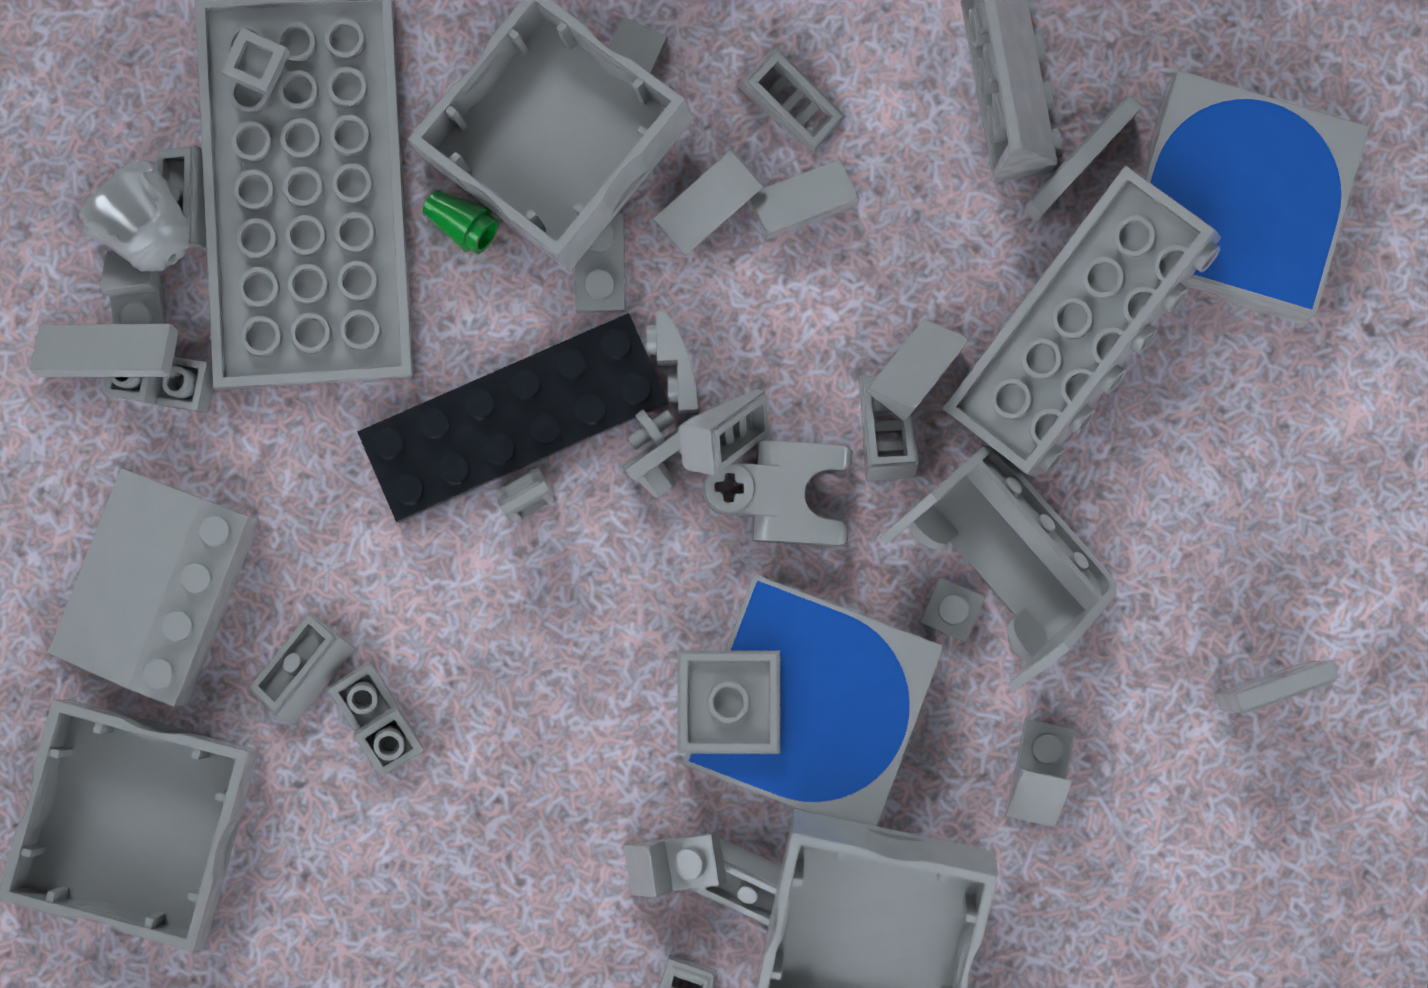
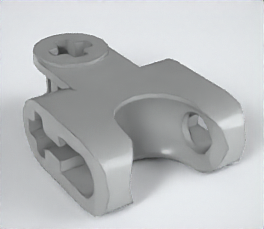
M759 441L757 464L731 463L715 476L708 474L703 486L704 500L708 507L716 513L730 516L754 517L752 541L833 547L848 543L847 526L840 520L825 519L814 514L806 503L805 489L811 477L820 471L846 470L850 467L853 451L844 445ZM725 476L733 477V484L742 489V493L735 494L730 503L724 502L723 493L715 492L714 487L715 485L722 484Z

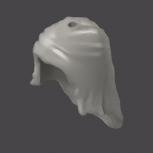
M140 160L137 163L135 161H128L124 167L118 168L112 177L98 188L96 193L85 199V206L79 213L80 219L83 220V233L111 247L118 255L128 260L133 268L139 269L140 272L165 270L167 266L174 265L179 259L183 258L186 254V249L189 247L190 227L188 225V218L183 215L167 180L163 178L160 172L156 171L153 164L148 163L146 160Z

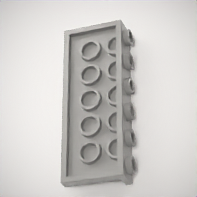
M1125 165L942 409L1025 474L1038 476L1041 471L1046 474L1049 473L1063 457L1065 450L1061 446L1072 431L1079 434L1093 418L1095 410L1091 407L1103 391L1106 394L1111 393L1126 374V370L1122 366L1134 351L1138 354L1142 353L1152 342L1157 333V329L1153 326L1165 310L1172 313L1182 303L1189 291L1185 284L1196 270L1204 272L1215 260L1220 251V247L1216 244L1220 240L1221 235Z

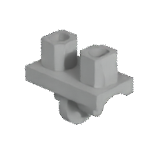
M641 410L635 417L642 428L627 439L635 450L650 440L654 444L622 467L634 482L638 480L655 498H658L677 483L663 464V461L677 451L681 454L679 426L663 437L661 432L676 422L670 412L666 410L651 420L646 412Z

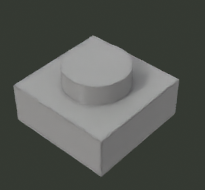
M241 28L224 63L221 74L227 79L270 97L290 52L283 45Z
M938 577L919 623L966 643L985 596Z

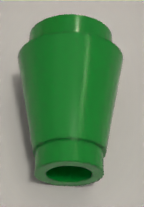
M435 190L431 193L423 207V215L428 217L464 252L472 250L477 254L482 253L491 244L498 230L499 222L492 217L490 209L450 194H445L440 190Z

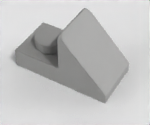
M114 250L107 251L100 281V292L110 297L113 324H166L160 271L140 272L139 269L133 268L128 260L122 258Z
M1025 718L1006 817L1053 827L1056 826L1071 787L1072 780L1066 777L1076 729Z
M719 832L624 845L631 895L659 897L672 891L719 886L726 883Z

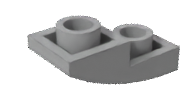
M731 149L653 219L680 250L687 255L761 190L764 184L738 154Z
M656 311V325H646L647 355L657 354L658 367L677 366V373H668L669 403H678L679 415L699 414L694 372L683 339L667 312Z
M174 357L170 377H106L103 395L208 414L213 390L212 364L204 361Z
M372 660L328 686L329 693L355 731L354 737L381 777L424 751L419 738Z

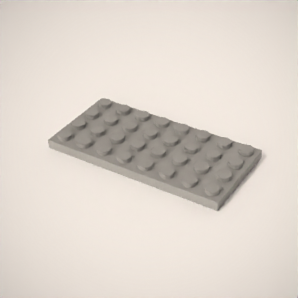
M195 0L213 388L216 390L414 378L394 0ZM241 28L283 45L290 52L270 97L227 79L221 74L224 63Z

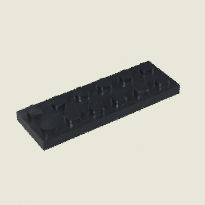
M627 313L357 431L394 519L399 523L636 419L635 415L641 410H644L647 414L668 405L669 402L632 318Z

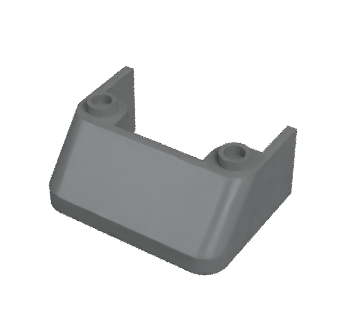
M991 446L980 448L879 537L887 545L908 527L913 538L923 546L941 549L950 542L1011 610L1015 617L1007 626L1009 645L1015 654L1027 662L1008 684L1014 692L1071 650L1116 596V585L1107 569L1013 463Z

